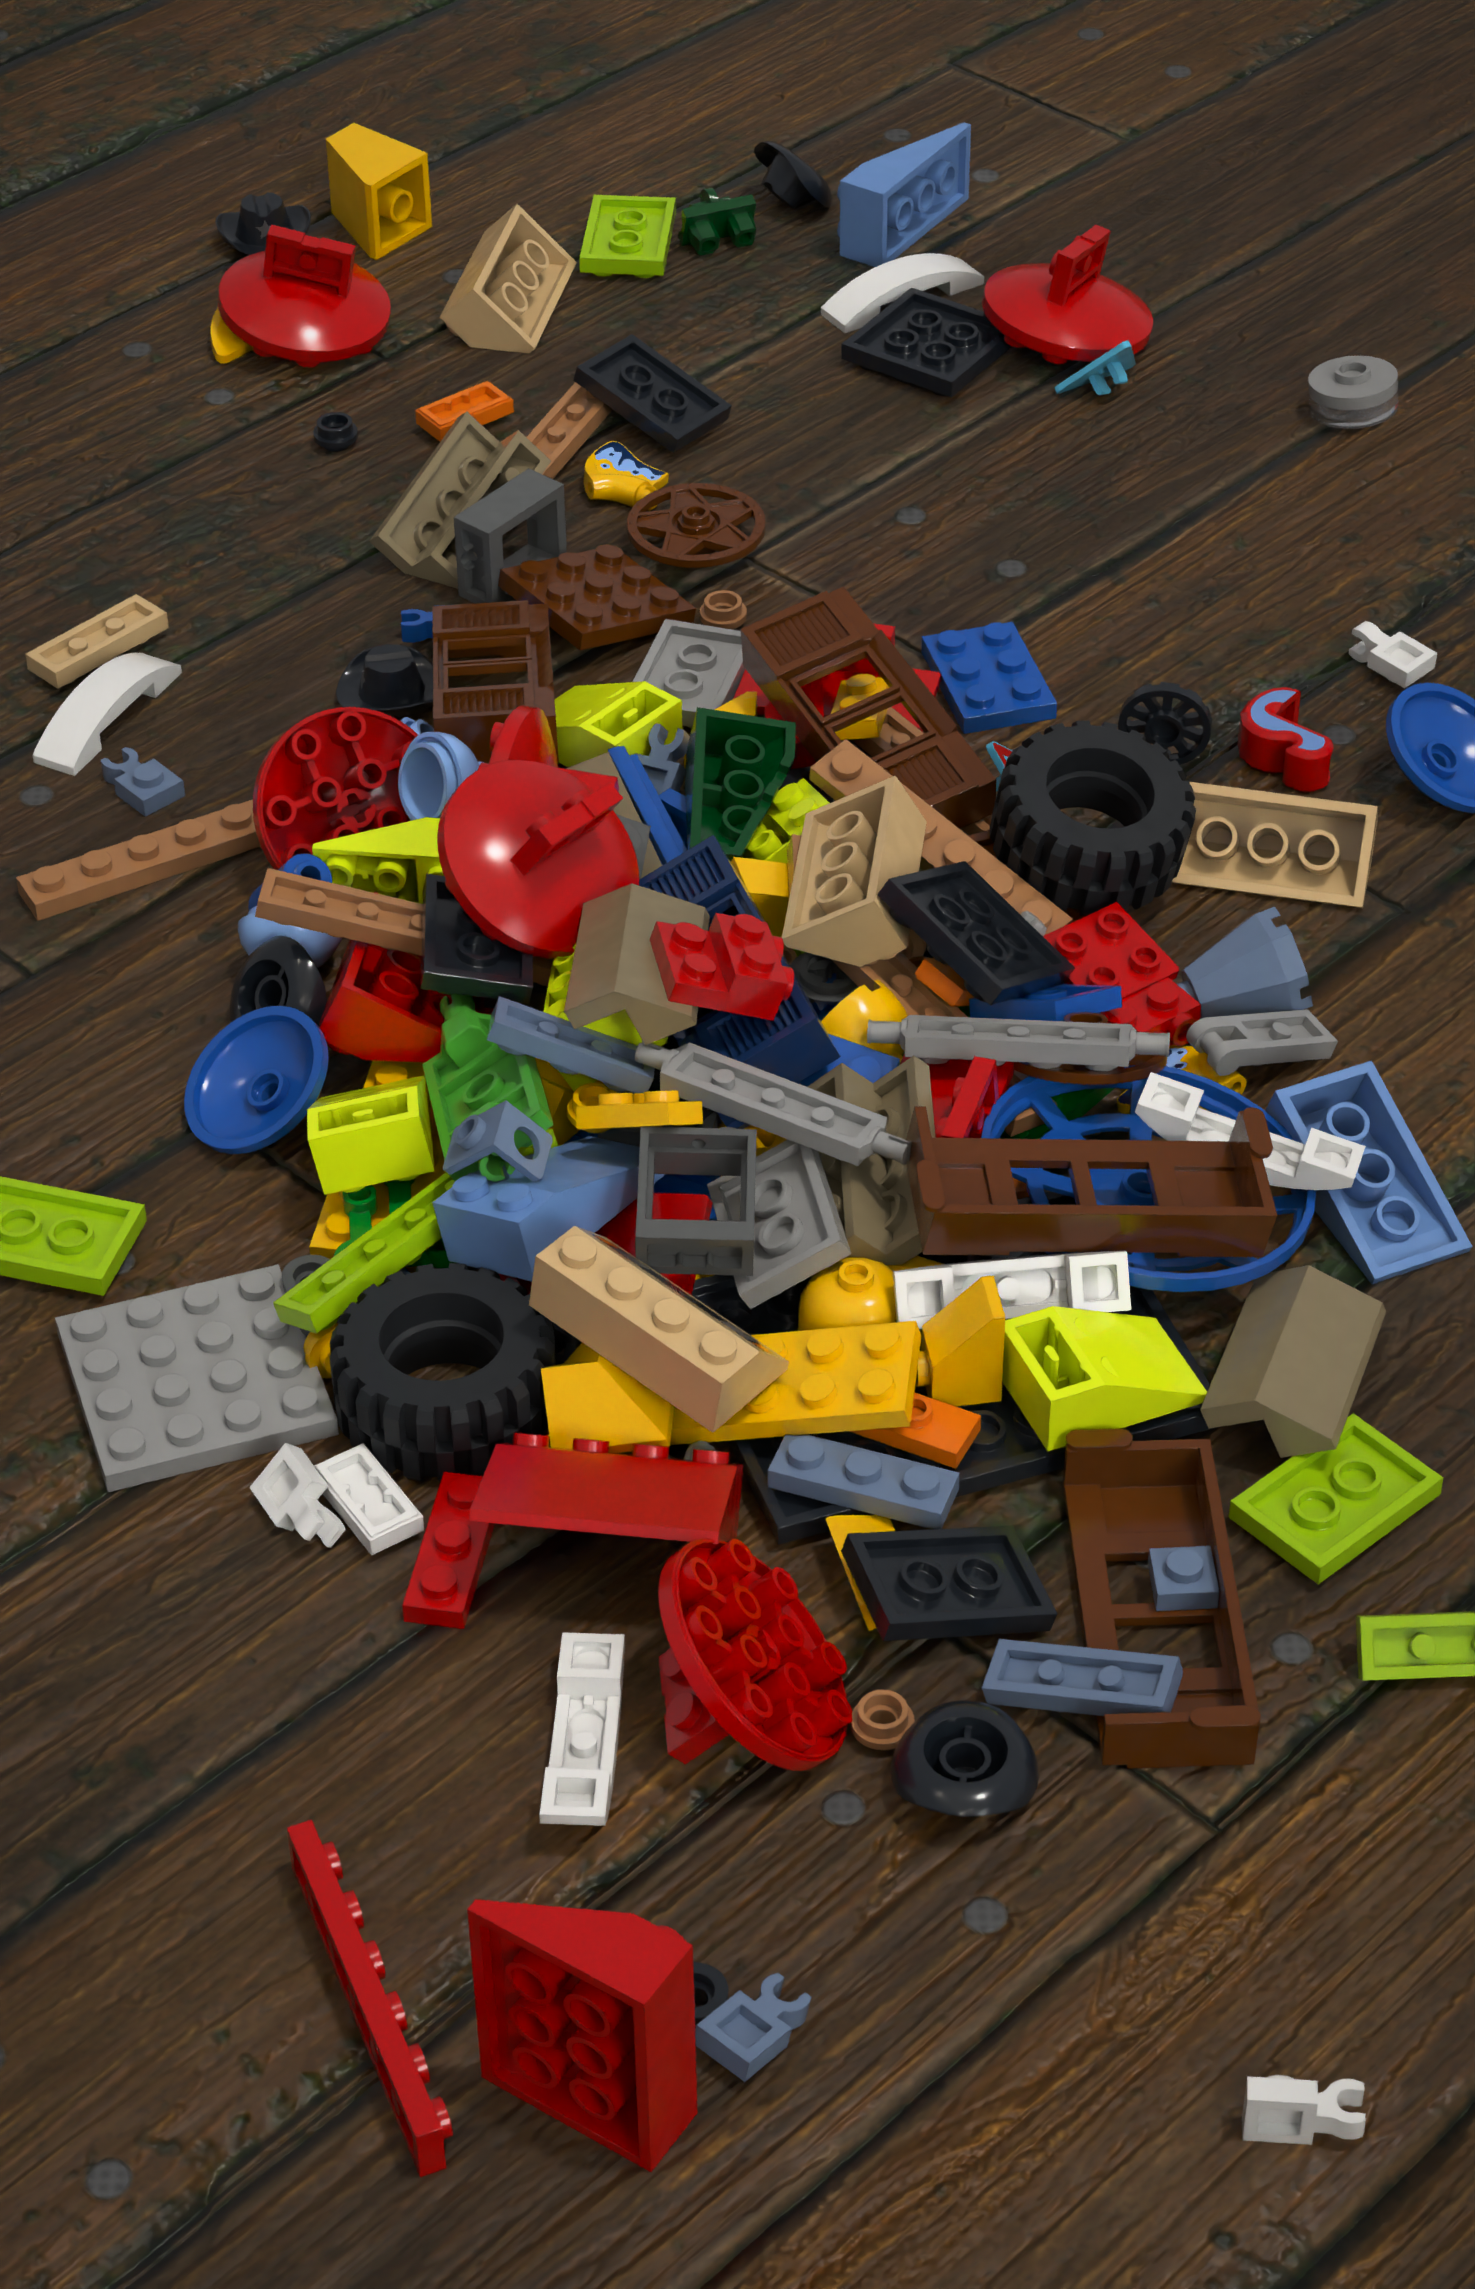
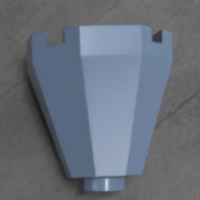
M1276 907L1248 917L1181 970L1183 982L1177 985L1201 1004L1200 1019L1205 1017L1304 1010L1313 1006L1311 996L1301 999L1300 989L1309 986V980L1293 935L1286 924L1275 927L1272 922L1273 919L1281 916Z

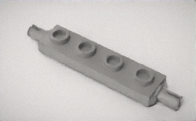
M908 1015L901 1022L869 1020L867 1043L900 1044V1047L905 1052V1057H912L914 1055L928 1064H942L950 1059L973 1060L974 1056L996 1060V1066L1002 1065L1007 1061L1029 1062L1033 1067L1044 1069L1057 1068L1062 1064L1085 1065L1086 1068L1094 1071H1111L1118 1066L1129 1067V1061L1135 1057V1054L1169 1057L1170 1032H1136V1029L1131 1024Z
M642 1040V1043H639L636 1049L635 1061L637 1063L660 1070L661 1091L679 1090V1098L687 1101H702V1106L856 1166H859L865 1158L876 1153L898 1161L903 1165H906L907 1161H909L912 1141L887 1133V1117L690 1042L677 1049L669 1050L653 1043L645 1045Z

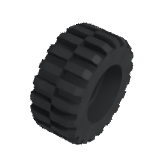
M1075 721L1071 727H1065L1063 723L1050 726L1045 729L1044 735L1037 732L1022 741V745L1012 751L1002 771L990 822V838L994 843V853L999 861L1065 912L1067 908L1081 910V915L1087 916L1115 902H1118L1127 912L1128 906H1132L1136 910L1151 903L1154 897L1163 895L1171 886L1173 878L1178 875L1194 825L1196 808L1193 804L1195 795L1189 781H1185L1187 775L1176 760L1170 762L1168 760L1169 753L1157 742L1151 745L1145 741V735L1131 730L1130 733L1118 730L1117 724L1104 722L1102 726L1090 725V721ZM1075 807L1093 809L1113 817L1124 827L1105 829L1088 826L1070 818L1060 809Z
M449 1263V1268L434 1269L433 1264L417 1266L414 1273L404 1275L402 1271L387 1276L384 1284L380 1287L372 1284L357 1297L358 1304L351 1302L339 1318V1324L332 1332L330 1340L331 1355L329 1357L334 1403L338 1424L343 1435L350 1439L352 1447L364 1443L386 1471L393 1474L396 1469L401 1470L407 1479L423 1481L425 1476L438 1477L440 1483L443 1472L483 1476L496 1444H513V1433L543 1435L542 1430L544 1431L548 1427L541 1368L556 1365L555 1337L551 1320L529 1306L530 1294L527 1295V1290L511 1278L502 1281L496 1271L480 1267L477 1272L468 1270L466 1264ZM443 1363H459L480 1368V1370L470 1375L451 1380L434 1381L409 1376V1374L421 1368Z

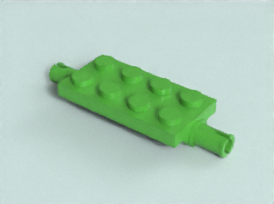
M453 994L451 995V1004L447 996H445L440 1002V1011L444 1018V1023L441 1025L440 1053L422 1064L444 1161L454 1129L469 1116L479 1115L505 1100L545 1131L553 1126V1120L535 1057L527 1054L518 1056L507 1053L499 1048L496 1043L488 1041L487 1035L491 1015L477 1013L472 996ZM520 1130L515 1131L514 1142L517 1150L521 1147L533 1145L527 1134ZM493 1152L451 1174L450 1177L456 1181L469 1173L479 1170L487 1180L497 1182L505 1179L502 1168L504 1165L509 1175L514 1172L515 1168Z

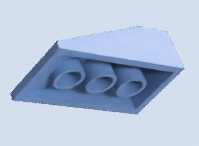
M963 122L864 162L840 180L837 192L838 199L840 200V221L837 228V235L840 238V256L873 267L894 260L969 199L971 124Z
M1372 1060L1274 1092L1265 1111L1278 1121L1295 1141L1306 1145L1311 1128L1366 1146L1352 1187L1335 1190H1316L1315 1212L1371 1284L1470 1252L1473 1247Z
M589 1136L551 1148L543 1178L536 1182H532L517 1169L509 1175L505 1165L502 1167L505 1179L501 1181H489L485 1176H482L479 1170L457 1179L448 1191L432 1202L448 1260L478 1269L483 1267L496 1271L499 1274L532 1282L535 1257L538 1253L573 1226L595 1233L637 1198L640 1147ZM530 1154L524 1157L527 1159H532L534 1154ZM655 1174L654 1184L666 1174Z

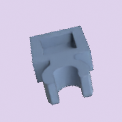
M656 723L649 733L648 739L652 748L649 756L637 754L658 795L669 788L679 792L685 777V768L676 762L686 754L690 736L684 729L678 728L675 739L670 744L664 745L668 731L661 724Z
M125 747L121 749L123 763L116 764L107 758L101 759L102 773L105 781L115 785L116 795L145 817L185 797L184 781L155 759L141 764L138 753L131 748Z
M779 1973L768 1976L762 1982L759 1997L755 2001L739 1990L696 2026V2046L744 2082L788 2046L791 2030L801 2026L807 2017L811 1996L806 1992L792 2002L778 1999L785 1978Z

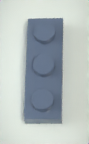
M498 997L491 1014L487 1040L496 1043L503 1051L518 1056L527 1054L549 1062L552 1067L560 1072L572 1075L580 1073L600 1080L605 1086L619 1093L648 1092L654 1079L655 1068L635 1061V1052L638 1046L584 1026L574 1030L570 1021L506 998Z
M785 1435L768 1468V1487L929 1529H942L959 1490L960 1473L812 1435Z
M999 1639L982 1685V1691L987 1704L1097 1716H1104V1714L1171 1712L1184 1672L1178 1656Z

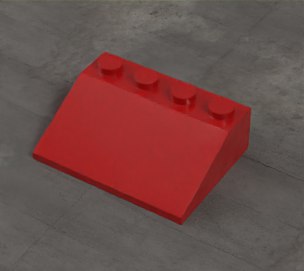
M349 939L319 1027L325 1036L327 1045L341 1054H352L363 1060L425 1063L440 1053L441 1025L444 1023V1018L440 1011V1002L447 996L451 1004L452 998L451 995L421 989L420 955L399 950H388L377 945ZM472 996L477 1013L492 1014L494 1008H484L483 997Z
M513 1433V1444L501 1443L495 1445L471 1505L469 1521L686 1542L709 1538L715 1540L713 1544H719V1540L726 1542L737 1538L743 1465L729 1464V1452L693 1449L692 1460L668 1458V1446L633 1444L632 1455L608 1453L609 1441L573 1438L572 1449L549 1447L550 1436Z
M475 1899L467 1908L482 2078L647 2171L652 2172L698 2113L693 1945L688 1943L674 1929L665 1925L656 1926L634 1913Z

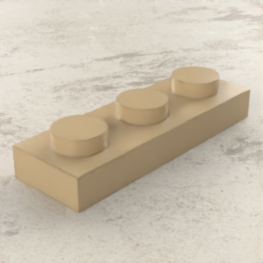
M135 594L26 653L27 668L59 689L168 629L167 612Z

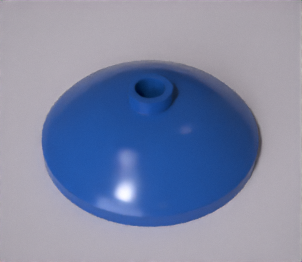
M1419 683L1406 688L1392 702L1386 717L1387 738L1398 767L1413 786L1434 802L1450 809L1475 813V699L1455 688L1437 683Z
M270 1006L246 1013L223 1028L204 1048L195 1062L187 1081L184 1110L188 1125L195 1136L215 1151L226 1154H243L267 1147L294 1130L307 1116V1109L317 1101L326 1078L329 1060L328 1046L320 1027L309 1016L298 1009L286 1006Z

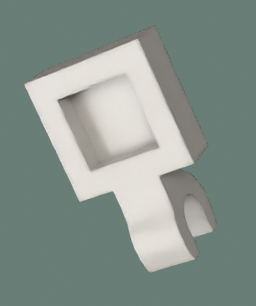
M1364 621L1352 630V634L1362 641L1349 649V655L1358 662H1368L1367 667L1403 688L1408 687L1435 668L1437 652L1400 631L1390 637L1383 633L1375 624Z
M285 1443L249 1487L276 1526L293 1531L295 1528L305 1540L310 1541L317 1534L325 1546L331 1548L345 1531L341 1520L318 1501L319 1497L328 1487L326 1482L302 1448Z
M1273 2075L1266 2078L1247 2076L1242 2114V2140L1312 2145L1314 2133L1332 2134L1349 2140L1361 2138L1364 2134L1366 2122L1365 2113H1350L1342 2110L1340 2107L1346 2105L1353 2107L1362 2106L1364 2083L1354 2079H1340L1331 2083L1325 2091L1318 2093V2085L1315 2080H1299L1284 2075Z

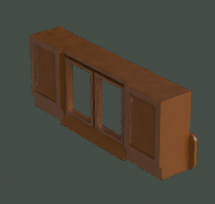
M844 586L830 593L824 591L741 628L743 666L785 721L796 723V736L816 762L842 742L835 732L898 703H902L925 734L876 755L871 759L892 776H896L902 784L959 829L992 814L996 799V778L958 732L955 722L884 632L876 628ZM867 658L889 688L823 718L800 687Z
M528 600L432 606L434 732L455 736L471 749L477 761L489 763L492 755L490 751V736L494 723H504L509 714L518 706L538 707L544 711L556 749L557 762H559L548 604L528 605ZM489 655H499L500 657L496 659L448 661V658ZM528 671V683L449 688V676Z
M914 1106L906 1140L912 1141L910 1158L907 1161V1171L923 1255H1009L1010 1252L1127 1251L1133 1253H1178V1257H1262L1277 1219V1212L1263 1158H1268L1271 1155L1273 1145L1265 1115L1261 1110L1254 1107L1239 1111L1229 1141L932 1138L926 1106ZM1011 1168H1068L1076 1205L1018 1204ZM1089 1169H1146L1154 1206L1097 1205Z
M1090 1429L1069 1432L1066 1436L1062 1485L1084 1647L1119 1651L1115 1626L1212 1623L1220 1666L1182 1668L1184 1673L1171 1712L1095 1715L1102 1766L1127 1765V1769L1254 1764L1261 1713L1258 1709L1210 1439L1132 1441L1131 1433L1125 1429ZM1211 1546L1219 1587L1218 1608L1156 1611L1155 1603L1112 1604L1106 1562L1148 1560L1149 1549Z

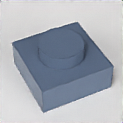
M1211 1546L1149 1549L1148 1569L1156 1611L1218 1608L1219 1587Z

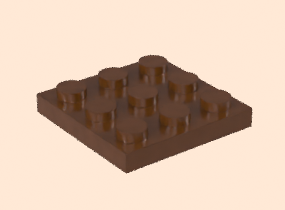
M600 545L593 550L579 553H562L555 558L541 561L529 560L517 566L500 569L498 586L517 601L528 600V605L547 603L549 626L580 651L658 633L665 619L694 623L696 607L682 598L676 590L669 588L653 576L647 568L640 566L624 554L622 549L614 545Z

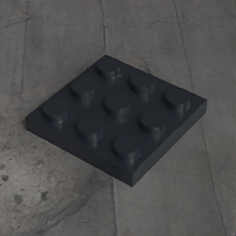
M910 288L841 344V359L855 363L863 369L875 370L895 377L900 382L912 383L932 390L937 395L953 397L1012 346L1004 341V334L989 321L983 311L915 288Z
M966 861L889 878L877 894L890 907L889 912L899 924L914 930L927 943L926 948L933 958L942 964L949 965L965 980L964 986L967 991L976 999L987 1002L989 1005L1063 984L1075 969L1058 950Z

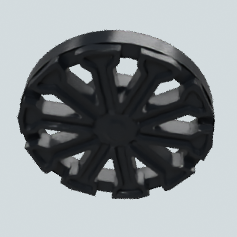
M1160 682V685H1144L1135 690L1134 694L1130 697L1128 696L1123 703L1119 715L1118 730L1130 733L1131 730L1144 733L1146 742L1153 745L1157 742L1167 750L1170 762L1176 760L1181 765L1195 759L1204 751L1210 740L1212 717L1208 706L1202 702L1203 699L1196 692L1190 689H1183L1179 687L1180 684ZM1155 697H1163L1162 706ZM1173 698L1181 700L1176 706L1172 707ZM1143 702L1147 708L1138 705V703ZM1191 708H1193V709L1196 711V712L1186 713V712H1188ZM1128 717H1134V718L1139 719V720H1133V721H1131V720H1129V719H1127V718H1128ZM1195 725H1201V726H1203V728H1202V729H1198V728L1193 727V726H1195ZM1184 738H1187V739H1189V740H1192V741H1194L1196 744H1195V745L1189 744V743H1187V741H1186ZM1174 746L1178 753L1171 754L1168 747Z

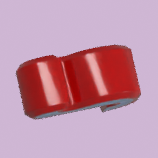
M1282 687L1272 688L1256 695L1248 701L1240 713L1238 734L1240 757L1255 769L1267 773H1283L1282 782L1291 789L1302 792H1314L1326 787L1330 782L1329 768L1330 758L1333 753V742L1329 737L1298 724L1301 691Z

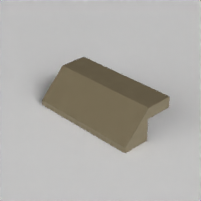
M466 411L456 419L369 542L403 573L458 589L454 517L528 468L543 474L551 460L519 430L499 442Z
M633 883L585 902L582 909L564 1013L574 1030L624 1009L645 1045L695 1026L698 1014L697 1006L668 1001L650 937L656 921L670 924L687 922L708 931L710 915L706 908Z
M914 1055L874 1083L841 1063L808 1086L816 1091L887 1117L886 1132L905 1140L914 1106H926L931 1136L936 1138L929 1065ZM818 1151L852 1253L845 1258H868L882 1262L885 1265H903L922 1252L907 1164L903 1165L898 1161L876 1153L865 1158L859 1166Z
M1310 1265L1274 1271L1254 1279L1200 1409L1208 1428L1264 1420L1280 1458L1336 1449L1386 1314L1383 1302Z

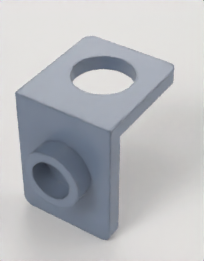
M505 1100L479 1115L469 1116L454 1129L443 1170L451 1175L495 1152L532 1182H536L543 1178L553 1139L548 1132ZM516 1130L523 1131L531 1139L534 1147L532 1159L525 1158L517 1150L514 1142Z

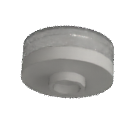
M1344 356L1323 362L1309 374L1310 414L1317 422L1323 425L1340 429L1366 428L1385 422L1398 410V372L1388 361L1371 356Z

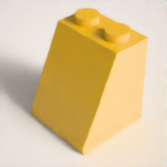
M352 123L326 138L332 214L370 258L378 260L432 228L427 152L356 123Z

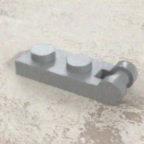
M1308 1009L1205 1017L1194 1022L1186 1035L1187 1041L1197 1052L1208 1055V1064L1219 1076L1230 1075L1239 1066H1261L1273 1063L1329 1059L1338 1043L1337 1039Z

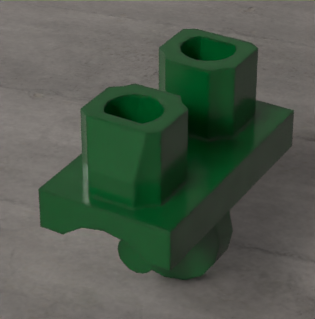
M712 187L702 189L700 202L690 204L689 207L682 209V228L678 232V239L681 245L692 244L699 256L710 254L717 250L720 238L730 236L733 244L738 248L752 245L756 234L754 222L756 201L753 195L750 194L736 198H730L729 196L718 198L717 193Z

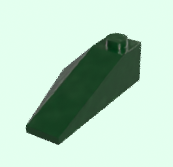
M697 707L686 751L685 802L688 850L714 835L730 861H732L733 857H743L794 763L795 722Z

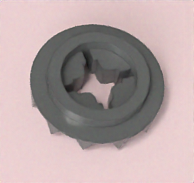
M804 952L795 958L790 965L810 1003L816 1002L820 1011L828 1005L836 1006L859 987L829 958ZM836 973V979L833 983H826L828 978H831L832 974Z

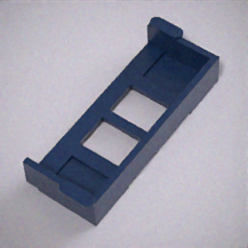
M714 835L639 879V886L705 907L710 915L709 920L714 918L715 913H722L735 905L739 914H748L765 922L741 877ZM783 954L781 960L782 966L790 967L789 963L787 962ZM795 974L792 993L788 1000L781 1001L774 1021L713 1010L697 1019L695 1026L673 1034L679 1047L690 1042L795 1083L802 1081L841 1057ZM717 1112L726 1127L744 1129L749 1126L747 1123Z

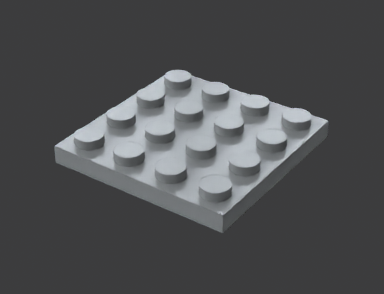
M279 1264L55 1317L58 1337L107 1492L280 1450L285 1443L296 1446L339 1435L337 1417L318 1367L309 1368L305 1362L304 1342L306 1335L298 1327L280 1322L273 1305L274 1301L285 1294Z

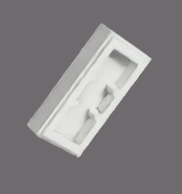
M364 1443L314 1465L328 1485L323 1495L371 1556L424 1531L422 1514Z

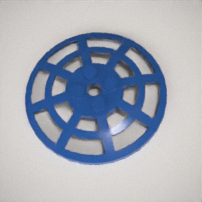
M1165 1066L1162 1071L1157 1073L1158 1075L1204 1090L1199 1106L1221 1116L1236 1120L1239 1111H1244L1249 1107L1257 1108L1264 1113L1269 1132L1294 1140L1288 1131L1263 1108L1234 1090L1208 1078ZM1028 1076L1010 1087L997 1100L996 1104L992 1106L990 1115L984 1121L981 1138L1000 1139L1005 1128L1021 1112L1029 1107L1034 1109L1050 1129L1041 1139L1086 1140L1083 1137L1085 1135L1114 1131L1129 1132V1140H1152V1135L1161 1136L1135 1113L1148 1077L1125 1083L1082 1085L1045 1081ZM1084 1089H1131L1130 1114H1096L1068 1121L1051 1099V1097ZM1011 1168L1012 1177L1026 1183V1189L1032 1204L1050 1205L1044 1190L1075 1199L1069 1177L1044 1171L1043 1168ZM1089 1169L1097 1205L1154 1206L1146 1169ZM1291 1188L1292 1195L1273 1197L1277 1215L1294 1214L1293 1225L1285 1243L1268 1255L1259 1259L1254 1257L1157 1259L1154 1257V1253L1130 1252V1255L1127 1254L1129 1286L1172 1292L1212 1291L1241 1285L1270 1273L1289 1260L1303 1243L1315 1211L1316 1190ZM1046 1252V1253L1049 1255V1254L1081 1253V1252ZM1215 1263H1221L1223 1265L1231 1267L1228 1269L1214 1272H1167L1193 1270L1197 1268L1207 1267Z

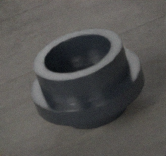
M330 412L323 414L317 419V426L313 430V437L315 443L326 450L333 452L343 451L357 440L358 429L348 414Z

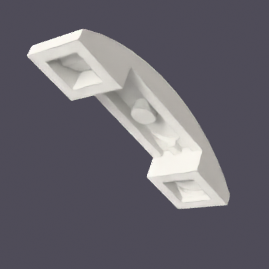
M925 253L905 256L881 264L849 282L821 307V315L842 332L848 333L862 328L880 313V306L897 300L910 288L924 291L937 286L946 294L952 296L983 285L985 276L960 258L951 255Z
M143 653L124 654L106 662L86 677L57 710L32 755L33 762L75 776L102 750L100 733L141 694L154 698L160 695L182 673L181 665Z
M1150 1072L1135 1113L1149 1127L1167 1141H1229L1236 1120L1199 1108L1204 1090ZM1311 1128L1306 1145L1269 1132L1273 1150L1268 1158H1263L1269 1185L1304 1190H1335L1352 1187L1366 1146Z
M1127 1251L1081 1252L999 1258L893 1271L896 1321H916L919 1329H922V1326L984 1276H994L1005 1319L1015 1318L1051 1306L1101 1312L1131 1310Z
M562 1632L557 1671L558 1695L549 1767H545L540 1824L606 1826L612 1798L618 1747L625 1634Z

